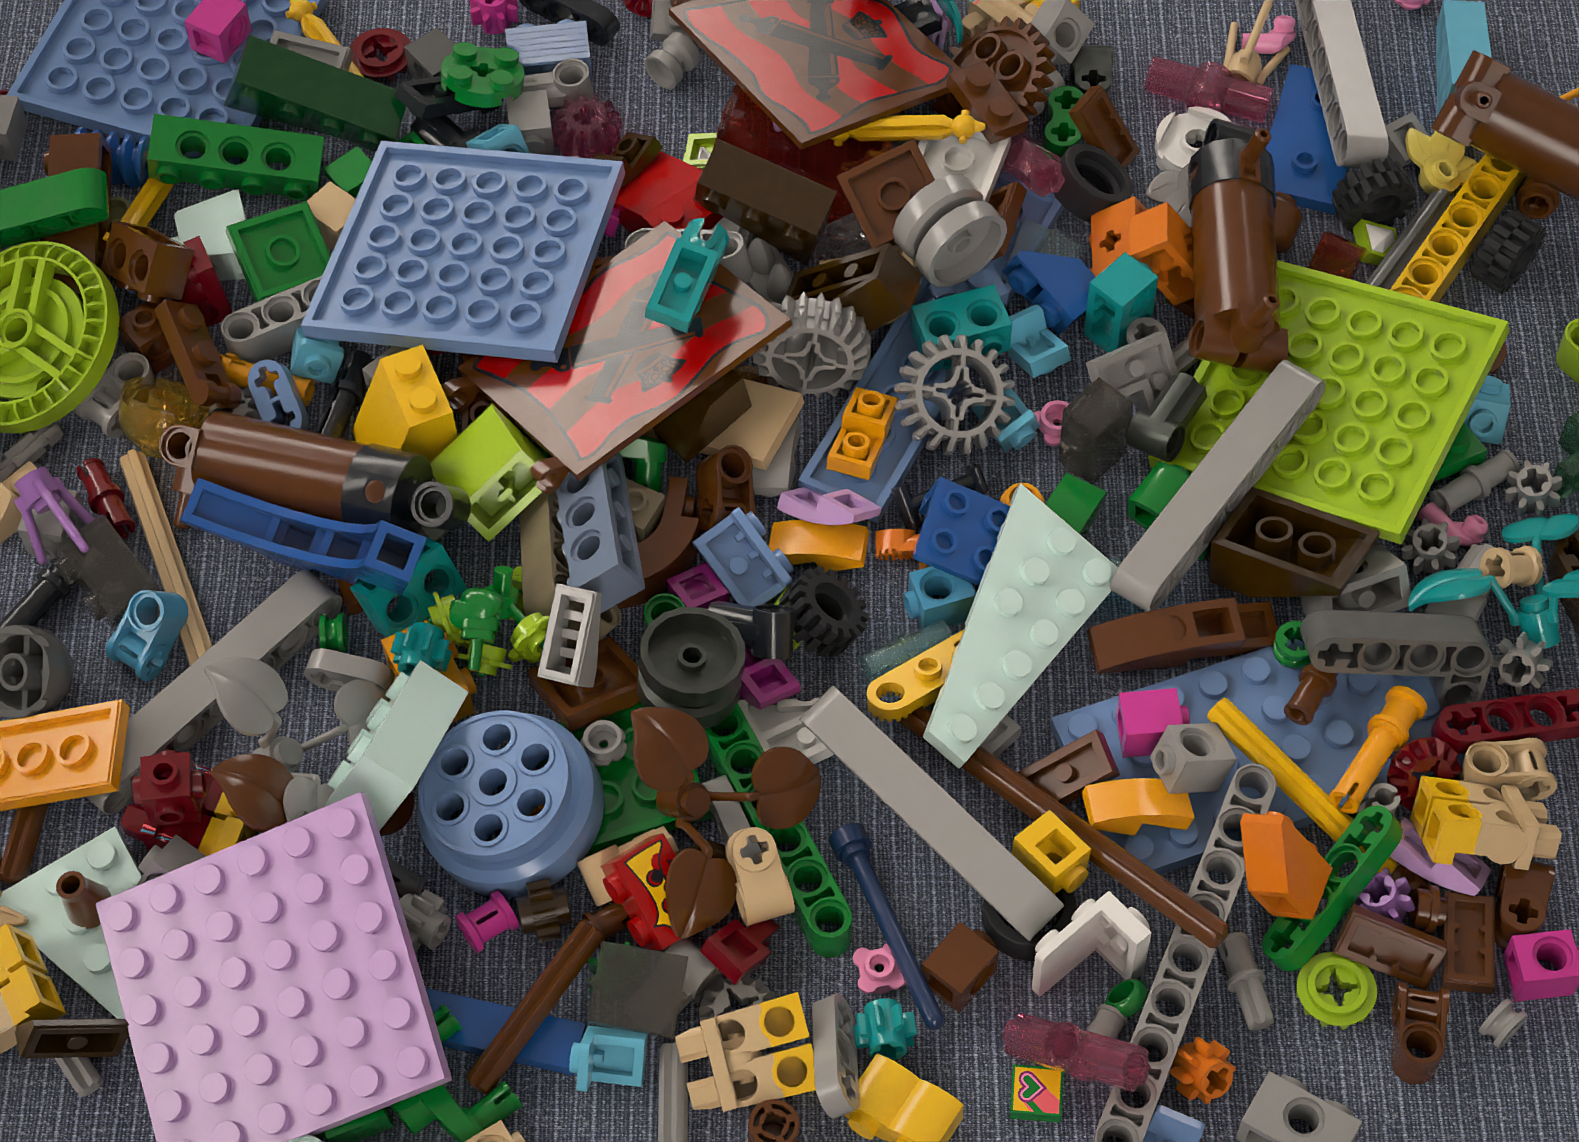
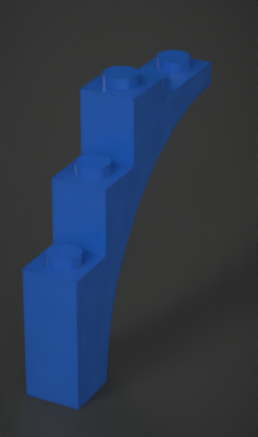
M201 478L197 479L181 517V523L266 555L267 559L298 571L305 569L311 572L312 569H315L353 585L356 584L357 579H360L401 596L411 580L427 539L383 520L376 524L362 525L344 523L297 512L238 493Z

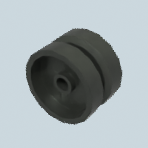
M697 607L677 608L664 612L653 620L645 630L640 643L637 695L643 708L666 707L682 711L695 718L702 725L703 729L716 726L731 715L740 698L741 677L745 664V643L737 627L723 615Z

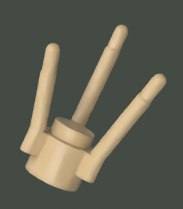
M1265 0L1263 2L1245 49H1241L1237 53H1235L1238 23L1232 22L1230 24L1224 64L1219 75L1223 77L1225 84L1234 91L1244 93L1251 91L1253 87L1261 89L1266 78L1290 52V47L1286 46L1262 69L1261 57L1254 51L1274 0Z

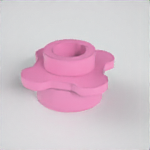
M1055 400L1048 402L1041 411L1034 412L1040 425L1039 429L1044 435V442L1049 446L1060 445L1062 424H1069L1076 420L1075 416L1065 421V418L1068 419L1074 410L1065 401ZM1053 423H1060L1061 425L1055 426ZM1083 428L1077 433L1073 434L1072 436H1080L1083 432Z
M887 943L880 949L868 950L861 947L854 952L853 963L859 968L860 978L857 985L861 992L865 994H883L892 989L898 990L904 986L905 981ZM877 965H882L884 970L877 972L874 968Z

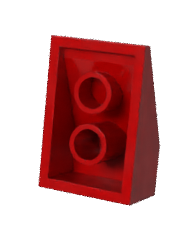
M662 151L636 178L620 188L613 207L620 210L619 223L630 234L640 229L655 228L664 221L675 229H685L690 221L697 218H705L701 230H712L723 216L708 211L700 202L694 199L697 182L703 170Z

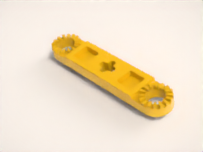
M964 629L873 680L867 688V706L874 718L879 717V721L887 719V723L892 722V719H896V722L901 721V717L906 719L909 713L911 714L921 706L925 708L936 702L940 689L947 678L956 646L960 643ZM887 692H890V695H893V692H895V696L900 694L901 700L894 703H886L879 698H882V694L886 696Z

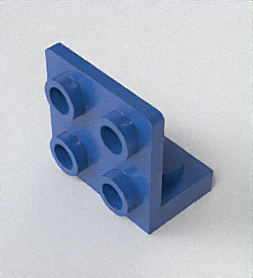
M939 477L923 497L918 512L925 515V519L913 552V558L979 586L986 566L991 560L998 541L997 536L1007 517L1010 506L943 477Z

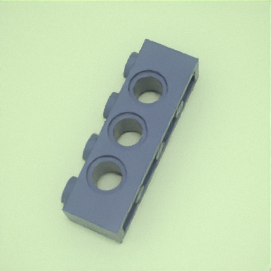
M617 453L580 481L569 472L558 489L555 490L560 509L557 511V518L563 529L565 542L562 544V551L568 562L570 575L567 578V585L602 593L601 614L645 589L623 459Z

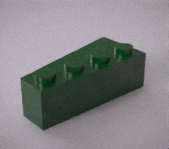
M252 35L249 36L238 60L223 105L228 108L352 141L371 151H377L381 141L395 142L406 106L395 97L397 89Z

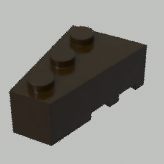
M718 139L697 182L694 199L700 202L708 211L722 215L803 265L808 266L828 223L837 191Z
M888 243L795 272L786 295L794 300H799L804 291L808 298L817 299L822 292L824 299L829 302L839 297L842 308L854 306L856 316L864 317L866 329L870 333L910 310L915 301L916 291L922 274Z

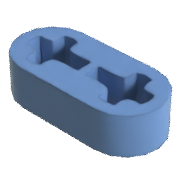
M268 359L254 364L249 371L247 380L261 419L272 423L281 421L283 419L279 407L281 404L286 413L295 414L296 419L290 422V427L307 430L309 423L308 414L289 369L282 363ZM267 370L271 373L279 374V379L274 381V387L278 395L276 397L271 388L262 387L261 382L267 379L265 373Z

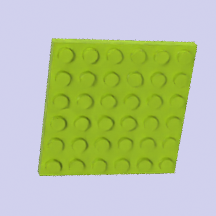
M1277 260L1281 328L1288 329L1287 360L1325 380L1326 386L1314 410L1254 487L1379 531V538L1402 544L1509 334L1508 321ZM1202 360L1193 377L1206 388L1207 398L1187 426L1185 441L1178 456L1173 461L1166 462L1149 455L1150 467L1154 468L1161 461L1170 465H1180L1192 474L1269 375Z

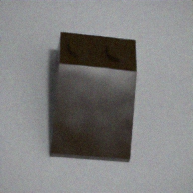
M1252 487L1211 542L1209 582L1249 597L1340 596L1379 540L1380 532Z

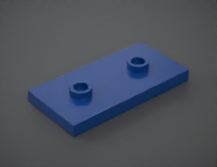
M1290 64L1270 130L1271 140L1266 146L1274 162L1276 191L1283 192L1294 198L1297 206L1335 215L1336 209L1331 200L1333 198L1332 192L1333 189H1339L1337 183L1340 179H1345L1348 167H1339L1335 162L1312 68Z

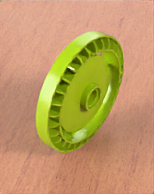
M49 241L28 242L12 246L0 252V398L12 400L0 402V433H25L41 429L60 420L90 395L103 377L112 359L119 329L118 301L112 284L104 272L79 251L64 244ZM54 273L73 277L79 286L83 303L69 286L53 278Z

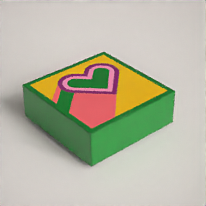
M1013 1064L1010 1119L1060 1123L1064 1068Z

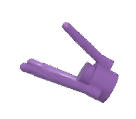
M46 466L27 473L14 484L21 495L14 500V503L22 514L39 564H46L47 558L32 509H35L37 514H43L51 510L72 541L75 542L83 553L88 552L89 546L59 504L62 500L102 541H110L111 536L100 523L73 497L59 477H52Z

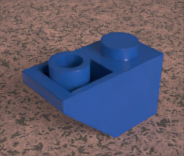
M1021 250L1002 270L1015 292L1023 295L1032 306L1037 304L1043 309L1046 326L1052 328L1058 336L1086 313L1089 284L1096 276L1081 259Z

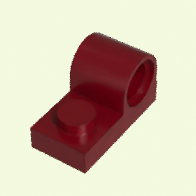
M197 236L183 242L184 245L195 251L182 299H172V301L198 305L199 310L204 316L205 324L209 327L222 322L226 316L233 312L201 238Z

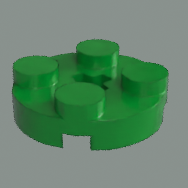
M460 42L455 44L453 52L444 58L441 65L440 82L445 92L447 87L455 92V100L474 107L491 108L502 106V98H507L513 95V101L519 98L523 92L525 72L522 64L519 62V53L512 48L477 47L469 42Z

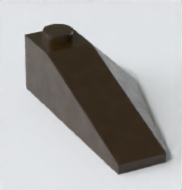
M733 369L655 425L653 430L657 438L667 443L669 449L685 463H688L752 407L743 377Z

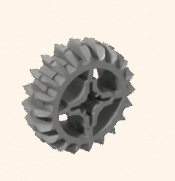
M804 291L799 300H794L786 295L782 305L774 302L771 303L791 319L792 326L752 354L753 363L757 364L759 375L767 376L769 385H781L783 389L802 393L803 397L805 394H814L819 400L824 392H828L836 397L840 388L851 390L854 380L862 379L865 368H867V364L870 362L871 336L869 335V330L866 329L864 317L856 316L854 306L842 308L839 297L829 302L824 299L822 292L817 299L808 298Z
M963 334L956 337L954 346L948 335H942L938 338V348L931 340H928L922 344L924 355L913 351L908 356L915 368L903 366L899 370V374L909 380V383L903 382L895 385V392L907 394V399L895 403L896 410L909 409L910 416L901 420V424L903 427H907L916 423L918 428L912 434L914 441L922 439L926 434L929 435L926 443V449L929 451L935 450L941 441L943 454L947 456L954 453L956 444L962 455L971 453L972 442L979 450L984 449L988 446L986 435L996 439L1001 434L1000 428L995 422L1007 424L1011 420L1009 414L1001 410V407L1006 408L1015 405L1014 398L1004 396V391L1013 388L1015 382L1013 380L1002 382L1000 374L1005 373L1009 369V365L1004 363L995 367L992 361L997 358L998 352L992 349L983 356L981 351L984 342L980 339L975 340L969 349L967 337ZM952 360L951 369L946 371L943 383L923 384L926 374L936 362ZM965 363L980 375L986 390L977 388L971 383L969 368L965 367ZM956 385L959 388L957 392L961 391L963 397L969 398L953 405L951 403L952 399H948L947 393L940 392L949 390ZM923 398L924 401L933 402L939 407L941 422L945 423L944 427L936 423L928 414ZM986 406L983 416L973 428L967 431H958L959 421L964 419L967 407Z

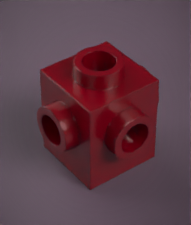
M165 750L154 756L140 757V776H134L132 782L133 797L136 805L143 806L152 827L201 822V799L207 796L206 776L203 769L197 770L190 752L181 753L175 750Z

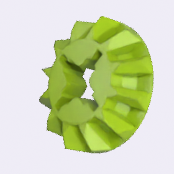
M1324 952L1312 957L1301 968L1297 977L1296 998H1299L1303 1005L1305 1015H1311L1319 1020L1322 1027L1333 1025L1340 1026L1344 1030L1357 1022L1363 1023L1372 1011L1377 999V985L1373 974L1367 966L1333 952ZM1331 975L1334 982H1337L1339 989L1351 991L1344 993L1341 1006H1338V1002H1335L1333 995L1323 993L1328 989Z

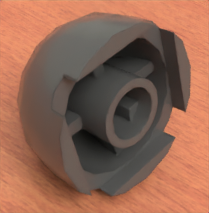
M11 625L0 628V716L16 719L52 711L65 699L72 685L73 663L66 645L52 632L29 625Z

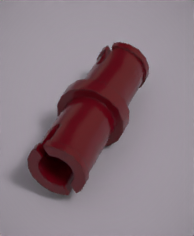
M90 458L83 461L82 463L89 475L86 474L84 468L80 465L77 467L76 473L88 493L87 502L91 511L99 515L106 532L111 536V540L118 541L128 538L129 534L123 524L126 525L131 533L135 531L136 525L123 503L125 497L121 488L117 484H113L101 459Z

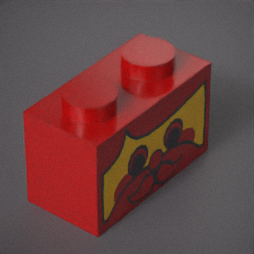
M664 833L644 839L600 866L606 875L603 878V884L607 893L615 903L623 905L631 919L627 922V926L632 937L641 947L646 946L649 952L663 950L681 939L674 934L667 912L666 879L669 866L676 854Z

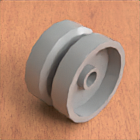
M948 175L933 181L921 189L906 203L898 215L893 229L895 242L908 257L916 261L920 272L937 288L954 286L978 273L994 258L1003 245L1007 233L1004 218L992 205L984 201L983 194L964 175Z

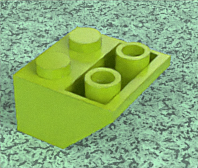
M491 404L430 462L437 482L455 485L462 488L468 494L471 502V513L467 521L489 542L542 493L537 488L536 482L538 480L532 476L530 469L534 463L547 457Z

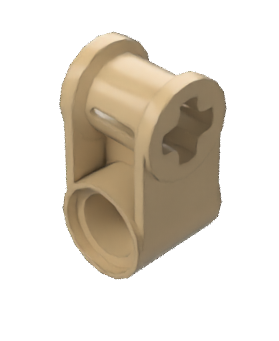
M1537 738L1497 742L1480 741L1472 744L1465 754L1461 767L1463 770L1459 773L1457 781L1490 785L1501 791L1502 784L1517 786L1525 801L1533 802L1549 797L1557 789L1556 777L1548 772L1544 759L1547 755L1546 745Z
M758 827L740 829L734 832L727 841L725 851L727 861L735 872L737 883H735L737 887L736 902L744 924L750 926L794 913L795 906L791 888L783 871L772 835ZM746 837L749 838L751 843H760L761 852H757L754 855L755 863H753L750 857H742L740 854V848L747 846Z

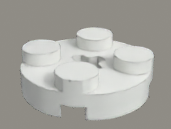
M1189 107L1187 113L1175 116V112L1167 115L1159 124L1156 132L1154 148L1158 168L1162 171H1181L1190 162L1191 157L1200 149L1191 147L1187 143L1194 144L1196 140L1203 142L1206 129L1213 119L1231 121L1222 113L1205 107Z

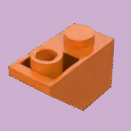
M1268 811L1265 814L1243 813L1240 825L1248 891L1272 916L1313 920L1332 867L1317 852V847L1307 841L1294 827V822L1288 816L1275 811Z

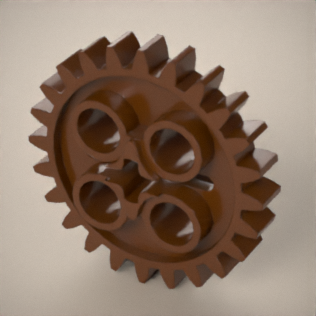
M1005 16L1000 25L992 18L989 20L987 30H983L979 25H976L974 36L971 39L963 34V45L960 48L953 46L949 48L950 53L953 55L951 60L961 69L985 61L1024 115L1028 113L1036 116L1038 114L1033 105L1036 101H1046L1047 97L1041 91L1043 88L1051 87L1054 84L1047 76L1056 70V66L1050 61L1055 56V53L1048 47L1050 41L1031 22L1027 24L1022 18L1018 17L1013 22L1008 16ZM952 92L935 98L937 101L931 105L938 115H945L953 120L958 115H961V111L964 110Z

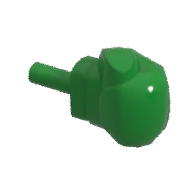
M468 588L459 599L452 600L450 604L449 615L451 623L456 628L462 630V640L471 641L468 666L470 671H480L483 643H494L495 633L498 631L503 601L501 596L491 589Z

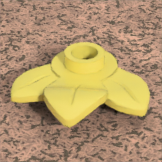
M1409 128L1406 133L1405 143L1408 157L1420 168L1418 175L1419 184L1429 195L1434 191L1438 192L1442 188L1448 190L1449 194L1453 193L1458 186L1464 185L1478 165L1474 159L1464 156L1465 145H1461L1436 131L1431 137L1414 128Z

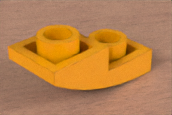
M856 387L843 412L841 429L828 454L826 469L870 480L896 411L895 403L898 402V398Z
M805 520L773 522L768 547L772 552L779 548L791 565L816 562L818 567L824 568L825 573L829 569L833 571L864 567L870 532L867 527L852 523L825 525Z
M1133 778L1112 780L1087 785L1082 791L1089 824L1097 830L1135 836L1142 823L1187 830L1195 818L1188 793L1169 794L1161 779Z

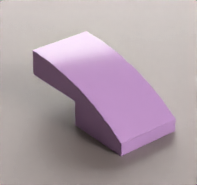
M801 487L781 492L777 509L812 523L843 525L880 516L882 507L849 489L822 495L808 488Z
M1406 817L1400 821L1403 829L1402 839L1390 857L1426 880L1453 891L1475 896L1482 889L1492 869L1476 855L1455 853L1452 865L1433 863L1422 843L1423 839H1420L1413 823Z

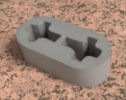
M323 648L312 651L304 670V676L311 683L338 692V689L344 684L357 679L373 682L387 692L395 678L393 670L379 661Z

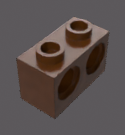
M113 220L101 270L116 278V286L138 291L136 297L158 304L163 301V298L181 300L195 250L151 227Z

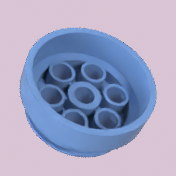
M499 710L482 713L452 728L443 736L420 776L418 786V825L427 849L455 881L471 891L490 896L496 890L504 898L529 895L526 883L549 878L550 884L553 885L563 879L576 868V862L583 860L591 849L600 830L604 813V790L600 774L580 742L571 732L555 721L542 716L517 711ZM510 739L504 748L496 750L500 743ZM549 759L543 768L534 771L535 766L539 762ZM465 764H468L463 772L457 774ZM506 784L499 794L492 796L493 791L498 786ZM545 804L540 813L530 816L535 807ZM463 809L458 818L449 821L454 812ZM502 829L496 839L487 842L489 836L494 831Z

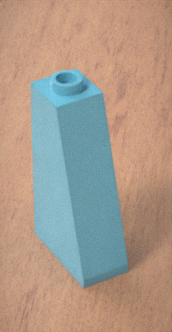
M1443 0L1436 26L1437 116L1449 94H1453L1457 88L1454 85L1472 51L1475 50L1492 58L1484 2Z

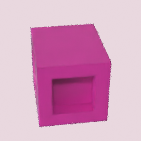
M202 0L184 21L191 49L224 64L252 32L247 5L241 0Z
M1571 929L1511 937L1502 957L1514 1002L1574 994L1579 985V946L1576 947ZM1538 960L1550 961L1556 966L1557 971L1545 969L1539 964Z

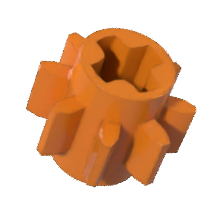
M1199 1036L1195 1037L1194 1042L1181 1046L1174 1057L1173 1068L1169 1071V1074L1179 1080L1175 1090L1190 1101L1197 1097L1206 1104H1210L1211 1099L1224 1095L1232 1084L1233 1072L1236 1070L1234 1065L1225 1060L1230 1051L1215 1040L1207 1043Z

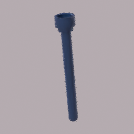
M846 824L830 835L828 842L838 861L852 868L925 1025L932 1030L939 1029L944 1023V1016L868 859L871 855L869 850L872 844L862 824Z

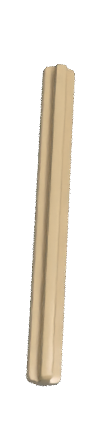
M131 449L120 458V465L162 587L166 592L180 594L187 603L188 618L179 636L191 666L212 647V643L144 452H137L135 449Z

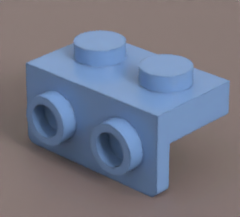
M739 507L732 511L727 518L693 541L692 544L728 590L736 604L752 607L764 605L793 583L789 574L794 571V568L779 548L772 552L762 539V536L767 534L755 514L750 511L745 515Z

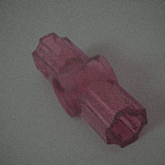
M1153 56L1145 80L1144 91L1184 101L1188 108L1205 107L1263 123L1269 111L1274 88L1234 78L1228 68L1217 62H1204L1197 68Z
M1024 132L1012 136L1011 146L1004 161V171L1020 179L1030 191L1041 197H1045L1052 192L1058 193L1066 180L1062 176L1060 157L1044 149L1033 137Z
M1019 1013L1013 1020H1008L1002 1035L1005 1041V1053L1010 1057L1067 1073L1081 1082L1095 1081L1134 1092L1138 1086L1145 1084L1151 1069L1148 1063L1149 1051L1144 1047L1083 1030L1071 1022L1057 1023Z

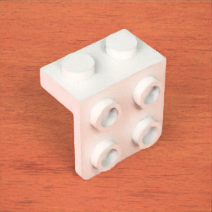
M1110 891L1097 901L1092 898L1088 899L1074 912L1071 918L1072 922L1060 932L1056 929L1051 930L1036 945L1035 951L1037 953L1033 967L1032 990L1038 996H1042L1094 951L1102 956L1125 980L1137 979L1144 973L1152 933L1147 920L1135 908L1129 907L1127 909Z

